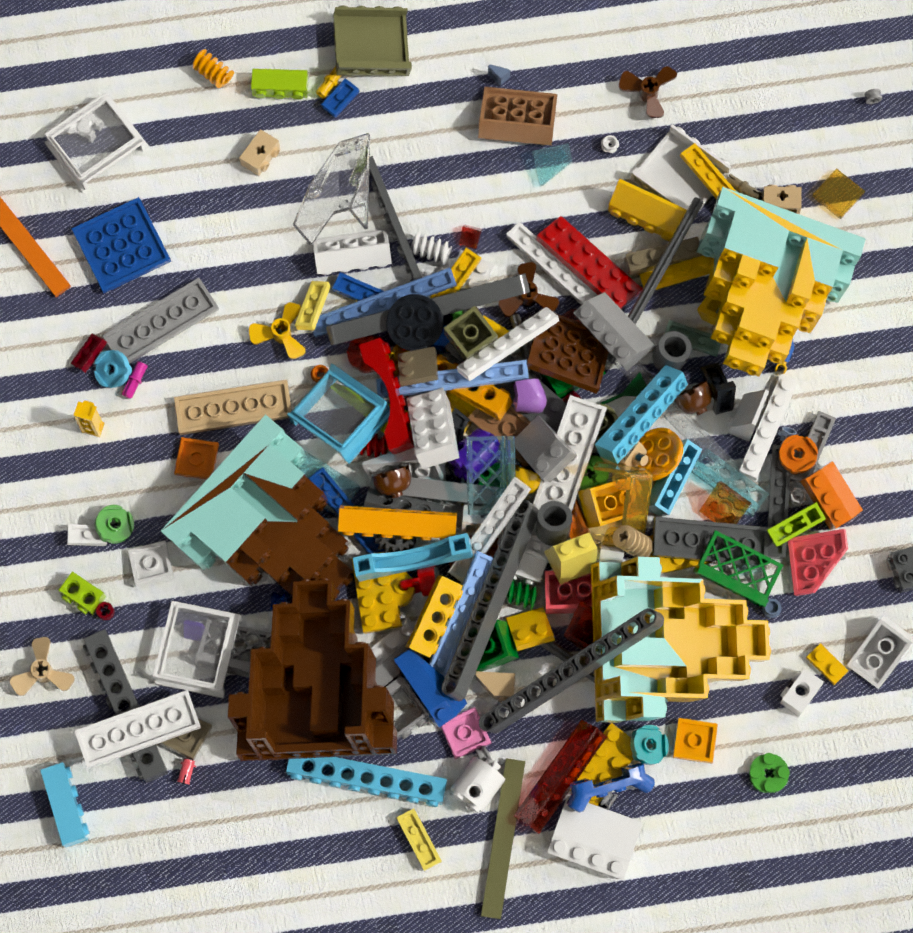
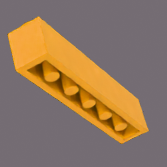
M340 505L338 532H342L343 535L362 533V536L366 537L381 534L383 538H393V535H399L402 539H412V536L420 537L421 540H432V538L443 540L456 535L457 513Z

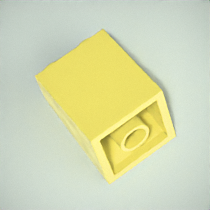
M586 533L552 546L544 551L561 585L591 573V565L597 563L598 548L590 533Z

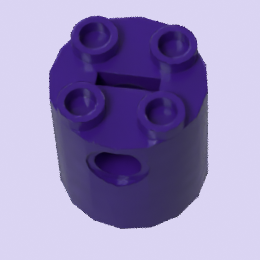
M477 428L457 444L459 458L448 461V463L454 466L453 472L459 479L463 477L467 483H470L501 459L500 443L492 433Z

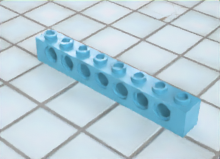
M338 757L289 759L286 770L287 775H290V778L294 780L306 778L310 779L309 782L314 784H321L322 781L329 783V786L340 788L342 785L347 786L348 790L360 792V789L367 790L368 794L375 796L383 793L387 794V797L398 800L399 797L407 798L408 802L418 803V801H423L431 807H438V804L443 805L447 779ZM306 763H312L314 768L310 772H305L303 766ZM325 767L333 768V773L329 776L323 775L322 771ZM346 770L353 773L352 777L348 780L342 778V773ZM369 774L372 776V780L369 783H363L361 777ZM389 778L392 782L389 787H383L380 784L381 780ZM408 782L411 784V788L408 791H402L400 789L401 783ZM422 786H428L431 790L429 794L422 795L419 789Z

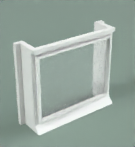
M106 92L46 132L47 141L44 142L82 193L89 189L88 181L138 147L142 151L149 148V145L113 99L107 96Z
M172 601L153 674L155 678L154 684L224 698V683L238 625L242 623L243 615Z

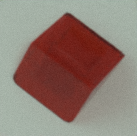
M464 225L459 245L477 249L482 229Z

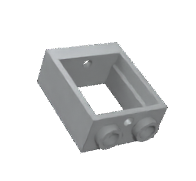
M400 676L386 686L391 697L402 689L421 715L401 730H397V740L410 736L412 729L416 726L418 728L422 727L428 722L427 718H429L427 710Z

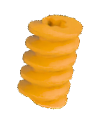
M206 49L200 51L193 62V69L198 71L199 74L204 75V78L209 79L217 88H222L232 79L234 71L228 72V66L222 68L223 62L216 64L218 58L215 57L211 60L212 54L208 53L206 55Z

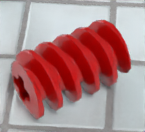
M376 433L360 451V455L363 456L365 451H367L368 457H371L374 452L375 458L379 457L381 453L382 455L387 454L388 445L385 435L383 434L381 439H378V434Z

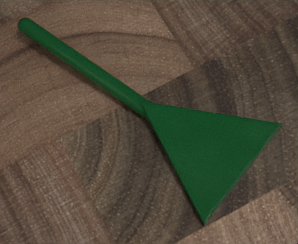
M641 373L637 374L622 393L598 404L605 405L623 396L637 397L646 387Z

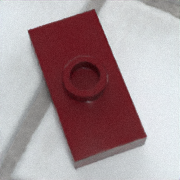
M92 333L70 364L86 373L107 342Z

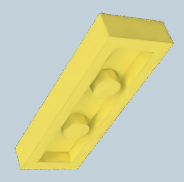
M311 281L295 323L297 330H315L331 287L329 282Z
M413 808L396 817L423 870L426 871L441 863L442 860L415 809Z

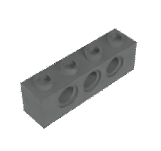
M368 488L364 507L442 512L444 507L441 504L407 496L392 498L391 495H382L373 488Z

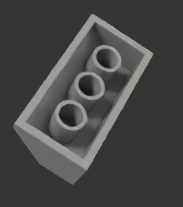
M605 292L587 300L574 312L577 319L626 371L632 368L655 347L649 338Z

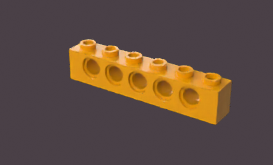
M438 354V371L457 369L459 364L455 362L452 364L443 355ZM494 384L478 386L476 391H471L474 387L446 390V392L501 421L513 403L510 393L503 388L498 389L494 387ZM489 396H494L491 400H486Z

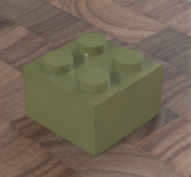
M475 306L444 327V335L464 361L498 339V335Z

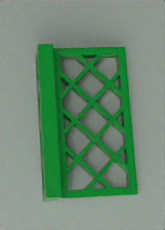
M714 530L698 565L694 567L693 573L760 607H766L769 601V594L783 564ZM717 536L722 538L725 544L724 548L716 550L714 545ZM738 546L743 556L733 559L730 548ZM727 550L730 560L720 563L717 553ZM714 554L717 565L710 567L704 564L707 556ZM751 555L757 556L759 565L750 567L747 557ZM744 558L747 569L737 572L734 561ZM731 563L734 573L730 575L724 574L722 565ZM771 563L777 566L774 574L767 576L764 565ZM761 567L764 577L754 580L751 570ZM748 571L751 582L743 584L738 574ZM765 580L767 585L764 594L759 592L756 586L757 582Z

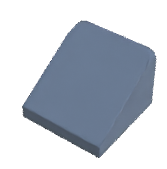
M490 64L488 66V75L501 86L510 78V70Z

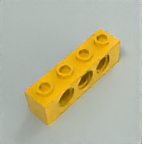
M441 575L437 576L405 647L427 657H431V655L436 653L438 649L437 641L446 631L447 626L445 624L447 619H451L454 614L455 608L453 606L462 596L463 590L461 589L463 585ZM442 594H447L448 596L446 604H441L440 602ZM434 612H439L440 619L437 622L432 621V614ZM426 630L432 632L429 640H425L423 637Z

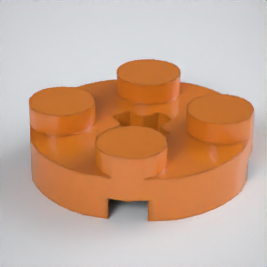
M792 435L783 441L779 450V460L782 466L792 474L805 473L815 465L818 449L810 438ZM794 451H802V458L794 457Z

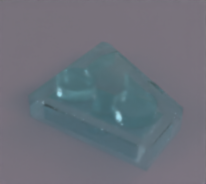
M568 143L532 151L540 187L572 163Z

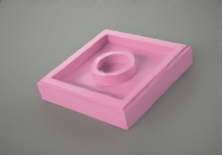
M475 707L458 714L441 726L455 760L474 752L475 749H481L483 745L491 744L487 732L479 726L480 717Z

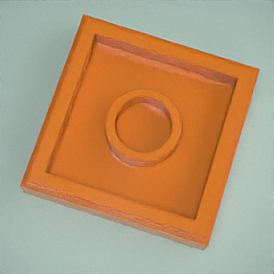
M181 437L174 475L207 480L215 469L219 443Z

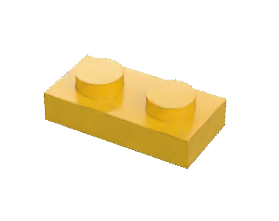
M821 643L806 657L833 685L849 671Z

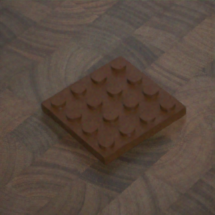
M556 314L558 315L559 322L533 338L527 359L528 369L597 394L609 352L582 323Z

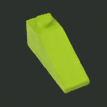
M816 502L766 531L775 547H778L824 521L826 518Z

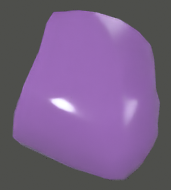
M539 379L515 381L513 384L516 396L513 401L515 411L524 413L543 412L547 398Z

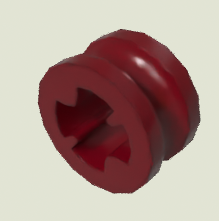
M101 602L96 607V613L100 619L107 621L113 618L115 610L111 603ZM108 607L110 613H106V616H103L101 609Z

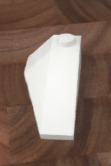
M414 448L395 455L388 453L362 463L368 477H371L372 474H378L391 469H400L399 467L408 465L411 478L446 481L445 463L422 469L415 455Z

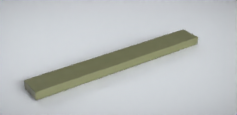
M508 758L505 761L503 773L505 782L501 786L481 917L501 920L525 761Z

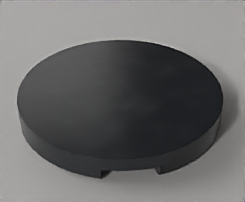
M409 294L399 298L389 309L386 319L387 331L391 339L399 347L408 351L431 347L439 339L444 325L443 314L439 306L431 298L421 294Z

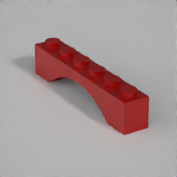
M377 338L360 344L359 347L364 363L382 378L388 390L390 415L384 434L389 451L395 455L414 448L412 430L409 427L410 417L403 407L406 405L404 396L399 393L401 385L398 377L394 376L393 371L396 368L393 360H390L388 355L391 353L388 343H385L381 338Z

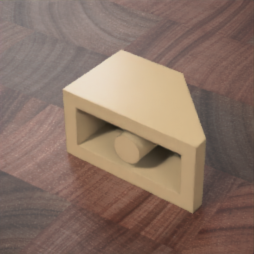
M476 671V680L493 699L502 703L514 695L515 673Z

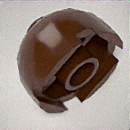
M703 381L692 386L689 390L681 392L676 397L675 403L682 412L686 414L696 413L698 416L707 411L706 407L712 401V391L707 381Z
M409 466L399 467L400 469H391L371 476L376 490L382 495H391L392 498L403 496L402 492L408 489L411 484Z

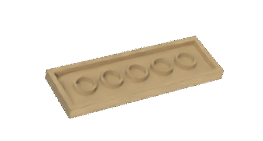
M287 380L174 397L180 435L255 424L265 414L273 421L289 418L287 413L292 411Z

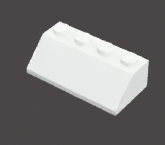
M387 229L313 239L317 274L329 275L337 271L365 270L373 266L385 267L388 264H392Z

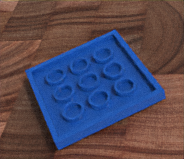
M139 197L72 228L103 293L171 262Z

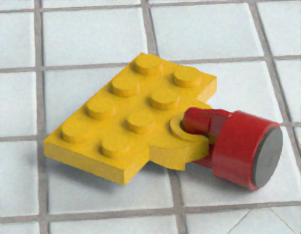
M351 558L363 633L368 634L402 627L400 608L407 606L413 601L412 598L416 593H422L423 597L429 596L439 575L438 568L430 566L417 569L418 578H412L407 572L359 582L355 575L353 558Z

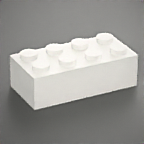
M444 388L407 398L415 455L422 469L458 459L459 453L451 406Z

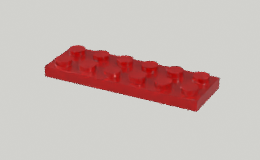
M562 216L536 236V240L591 290L597 295L605 292L620 309L624 308L642 292L643 288Z

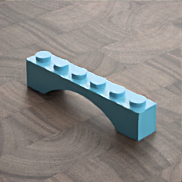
M464 533L410 550L391 553H371L353 557L355 575L360 582L468 559L474 556L469 535Z

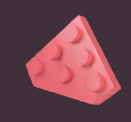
M845 529L798 536L788 540L795 596L815 593L846 553L848 543Z

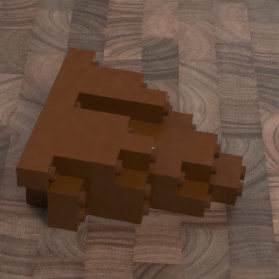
M321 578L316 581L302 579L298 582H293L292 603L281 602L273 604L271 648L258 647L257 649H251L249 694L237 692L236 694L229 695L228 719L237 730L236 755L240 761L397 754L394 701L387 687L377 685L375 681L376 657L368 643L358 642L354 632V606L351 600L338 599L336 601V587L332 580Z

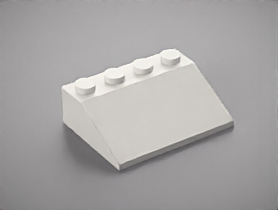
M567 795L547 853L624 880L643 822L590 803L587 804L584 812L579 813L568 807L567 801L570 796Z

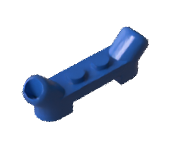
M643 763L622 767L623 776L593 784L592 780L586 778L570 783L572 794L567 801V805L579 813L584 812L593 796L597 798L604 797L613 790L614 792H621L630 785L643 793H648L653 789L655 780L645 773Z

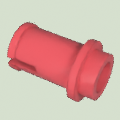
M183 759V762L180 763L182 767L177 782L183 783L184 776L186 775L184 784L190 785L193 768H196V765H194L195 761Z

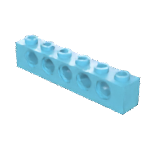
M667 365L660 370L595 443L600 457L618 464L688 385L682 371Z

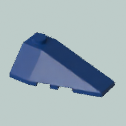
M410 648L393 659L416 697L429 713L430 719L437 727L440 728L456 717L467 704L465 698L462 701H455L442 692V684L445 677Z

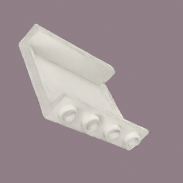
M672 124L670 131L641 166L633 170L631 181L642 189L682 208L688 209L695 197L703 201V207L712 196V193L683 161L680 154L696 143L725 179L730 174L731 166L725 159L717 157L711 149L703 147L696 138L689 137L682 128Z

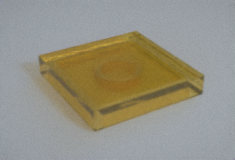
M836 168L813 193L812 197L839 219H842L865 194V191Z

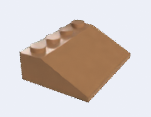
M485 87L478 138L552 146L558 94Z

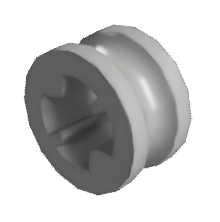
M870 89L864 93L865 97H867L866 103L875 104L882 100L881 90Z
M484 745L480 750L475 749L478 758L484 762L488 757L491 758Z
M612 791L608 792V795L604 797L600 805H606V809L609 810L618 795H613Z

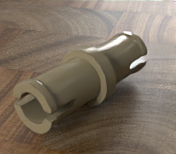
M731 173L726 178L739 193L758 200L760 199L762 192L750 186L749 182H743Z

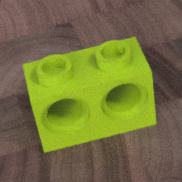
M73 571L59 589L62 595L61 598L69 604L73 602L78 605L77 609L85 615L87 613L94 615L98 604L106 598L104 592ZM72 586H78L76 593H69V589ZM87 597H94V601L91 604H85Z

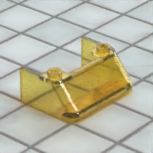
M597 461L593 470L612 472L613 485L618 489L626 490L621 526L629 525L646 534L653 483L651 471L646 468ZM610 527L604 535L591 533L590 535L595 544L616 547L613 543V534L619 527Z

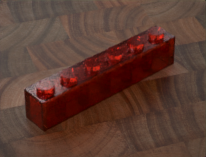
M581 720L519 807L514 817L523 826L539 834L570 791V783L577 781L607 737L596 726Z

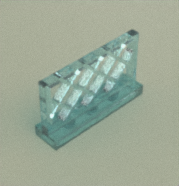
M515 436L467 437L468 515L489 514L492 510L489 504L496 497L500 498L498 494L502 495L515 477ZM494 440H500V448L495 453L489 445ZM472 441H479L483 445L478 453L472 449ZM485 449L493 455L487 463L480 457ZM495 458L500 462V468L496 472L489 466ZM476 459L484 465L478 473L473 469V463ZM486 468L493 474L487 482L480 477ZM477 478L484 484L478 492L473 489V483ZM495 478L500 481V488L496 492L489 486ZM486 488L493 493L487 502L480 496ZM479 498L484 503V506L480 510L473 511V502Z

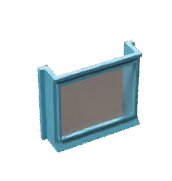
M331 363L327 373L287 415L292 424L295 426L300 424L338 451L343 460L350 464L388 421L390 407L382 397Z

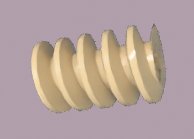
M629 525L620 526L613 534L614 545L634 557H649L653 551V541L651 538Z

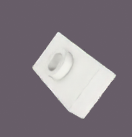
M68 524L67 545H107V542H103L95 530V525Z

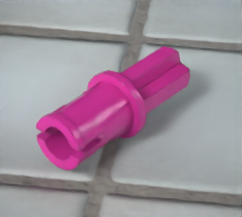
M139 361L136 362V366L131 376L128 377L129 380L122 392L124 397L133 398L138 385L142 383L141 379L148 367L146 364Z

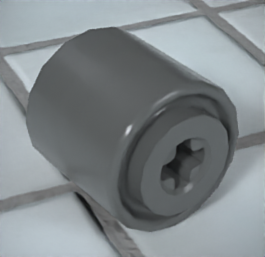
M670 331L662 335L652 352L654 366L659 371L665 365L681 370L692 351L690 340L686 335L677 331Z
M550 501L543 504L538 510L536 534L542 543L555 546L567 541L569 538L573 516L566 504L559 501Z

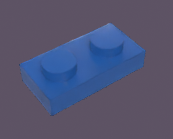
M345 78L321 104L322 108L336 118L360 92L359 88Z

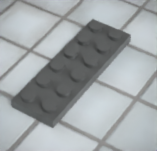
M654 517L652 556L700 561L713 531L716 530L768 557L769 534L766 530L769 527ZM717 536L714 541L716 550L725 547L723 539ZM740 547L730 548L733 559L743 556ZM727 550L717 553L720 563L730 560ZM714 554L707 556L705 561L716 562ZM751 555L747 557L749 565H759L757 556ZM744 558L734 561L735 564L746 565Z

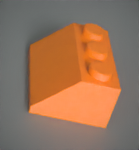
M833 461L800 481L812 502H817L826 518L824 521L830 530L840 527L863 511Z

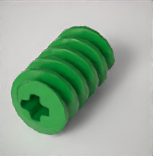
M513 579L506 598L508 597L509 604L515 599L516 606L523 602V608H527L530 604L531 610H533L538 592L536 586L529 590L528 583L522 588L521 581L515 586Z

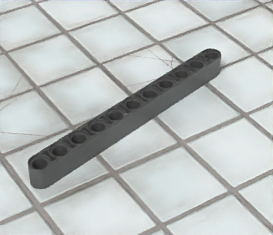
M524 273L431 299L439 306L442 314L447 315L470 309L474 306L477 307L529 293L530 290L526 274ZM389 310L327 326L326 331L330 345L387 331L386 319Z
M526 499L522 501L507 524L442 684V692L455 701H462L467 695L536 524L538 508Z
M651 608L644 609L483 714L479 719L480 728L493 734L501 732L658 630L664 623L663 615ZM654 615V621L650 623V617ZM638 625L637 632L633 633L634 627ZM621 636L622 640L617 644V639ZM605 647V652L601 655V649ZM589 657V662L585 665V660ZM573 668V672L569 676V670ZM556 678L557 683L553 686V680ZM541 689V693L537 697V691ZM524 699V700H525V703H524V705L521 707V702H522V700ZM509 710L508 716L505 717V712ZM493 720V725L489 727L490 721Z

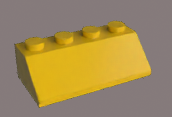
M619 179L608 207V211L614 217H622L631 225H639L645 231L652 234L656 233L666 241L671 240L687 211L685 208L622 179Z

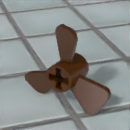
M665 66L656 77H646L641 80L633 73L624 71L618 87L622 92H640L641 99L647 102L646 114L650 118H662L664 110L657 99L659 87L676 79L677 72L671 67Z
M534 262L520 264L517 271L519 275L526 274L531 297H526L527 293L500 300L498 305L506 317H511L521 305L530 307L535 303L543 309L547 307L554 312L559 305L558 298L539 294L536 284L533 283L536 264Z

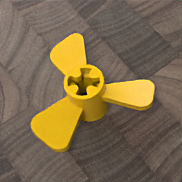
M292 302L287 303L284 306L282 318L274 320L271 327L256 323L251 324L249 327L251 343L257 345L274 338L276 342L284 343L289 358L297 359L303 356L306 352L305 348L291 337L290 328L291 323L298 317L301 306ZM281 328V331H285V332H283L282 334H279V332L277 331V329Z

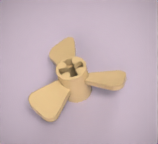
M48 637L33 640L32 648L36 661L32 663L31 671L13 676L10 679L12 688L19 696H24L37 680L41 683L51 681L61 691L69 690L75 681L72 674L54 671L47 662L51 643ZM40 667H47V671L44 670L43 675L40 676L38 669Z

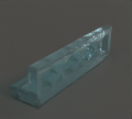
M708 449L698 459L691 473L752 517L755 516L760 506L769 496L768 492ZM708 456L714 460L715 466L707 467L702 462ZM726 469L729 471L730 478L721 477L719 470ZM734 481H743L746 489L736 488ZM750 492H758L763 497L757 503L751 498Z

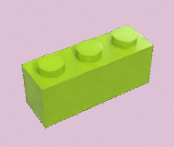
M252 69V96L260 99L266 97H274L276 99L288 97L296 100L307 98L308 71Z

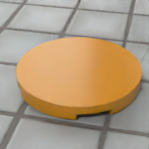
M668 428L649 430L639 440L647 450L645 455L648 456V463L645 466L638 465L633 471L640 479L645 481L662 479L672 473L679 465L683 456V443L680 437Z

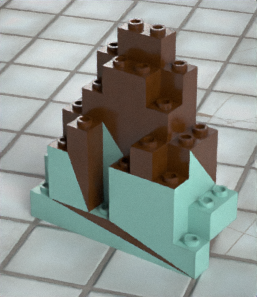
M266 414L161 530L168 539L202 570L211 568L216 561L215 558L218 557L250 586L253 583L257 584L263 577L262 573L265 572L292 597L293 582H298L302 579L316 581L321 578H327L332 580L336 587L337 598L341 593L339 590L342 586H347L354 578L352 576L354 574L353 570L338 558L339 555L343 556L348 551V540L317 513L327 506L326 501L328 499L325 493L299 469L306 461V454L303 448L285 434L284 430Z

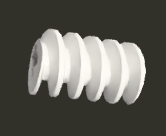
M418 231L413 239L411 251L413 250L414 255L420 252L422 258L427 255L428 260L434 257L436 263L441 259V264L445 265L449 259L452 246L448 247V241L441 245V239L435 243L434 236L427 240V234L421 238L420 231Z

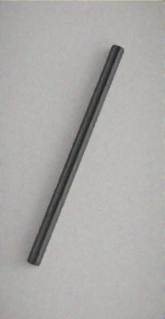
M695 197L692 200L630 311L628 317L635 325L703 205L701 199ZM609 353L607 362L614 364L616 359Z

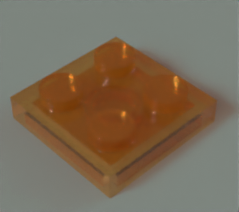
M720 480L699 512L713 522L738 524L752 503Z

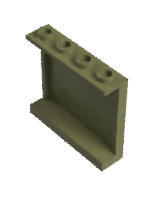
M345 5L335 7L333 27L336 74L351 76H409L412 63L409 62L406 24L408 8L399 6L393 8H384L383 6H376L374 8L365 6L348 7Z

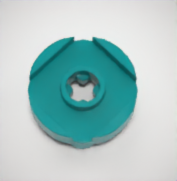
M645 725L632 732L630 747L635 761H639L644 765H654L661 762L667 755L669 749L668 739L665 734L663 735L659 731L660 728L654 725ZM648 740L649 743L653 745V747L650 749H648L646 746Z

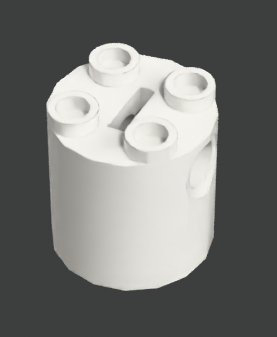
M474 756L450 788L452 791L450 796L457 801H464L467 804L465 807L473 813L483 812L505 782V778L498 772L501 766L489 757L484 762ZM470 788H473L475 791L474 797H471L469 794Z

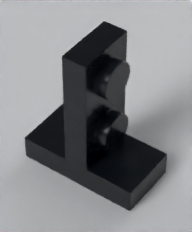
M719 363L700 367V373L712 391L715 415L733 411L736 392L734 381H727Z

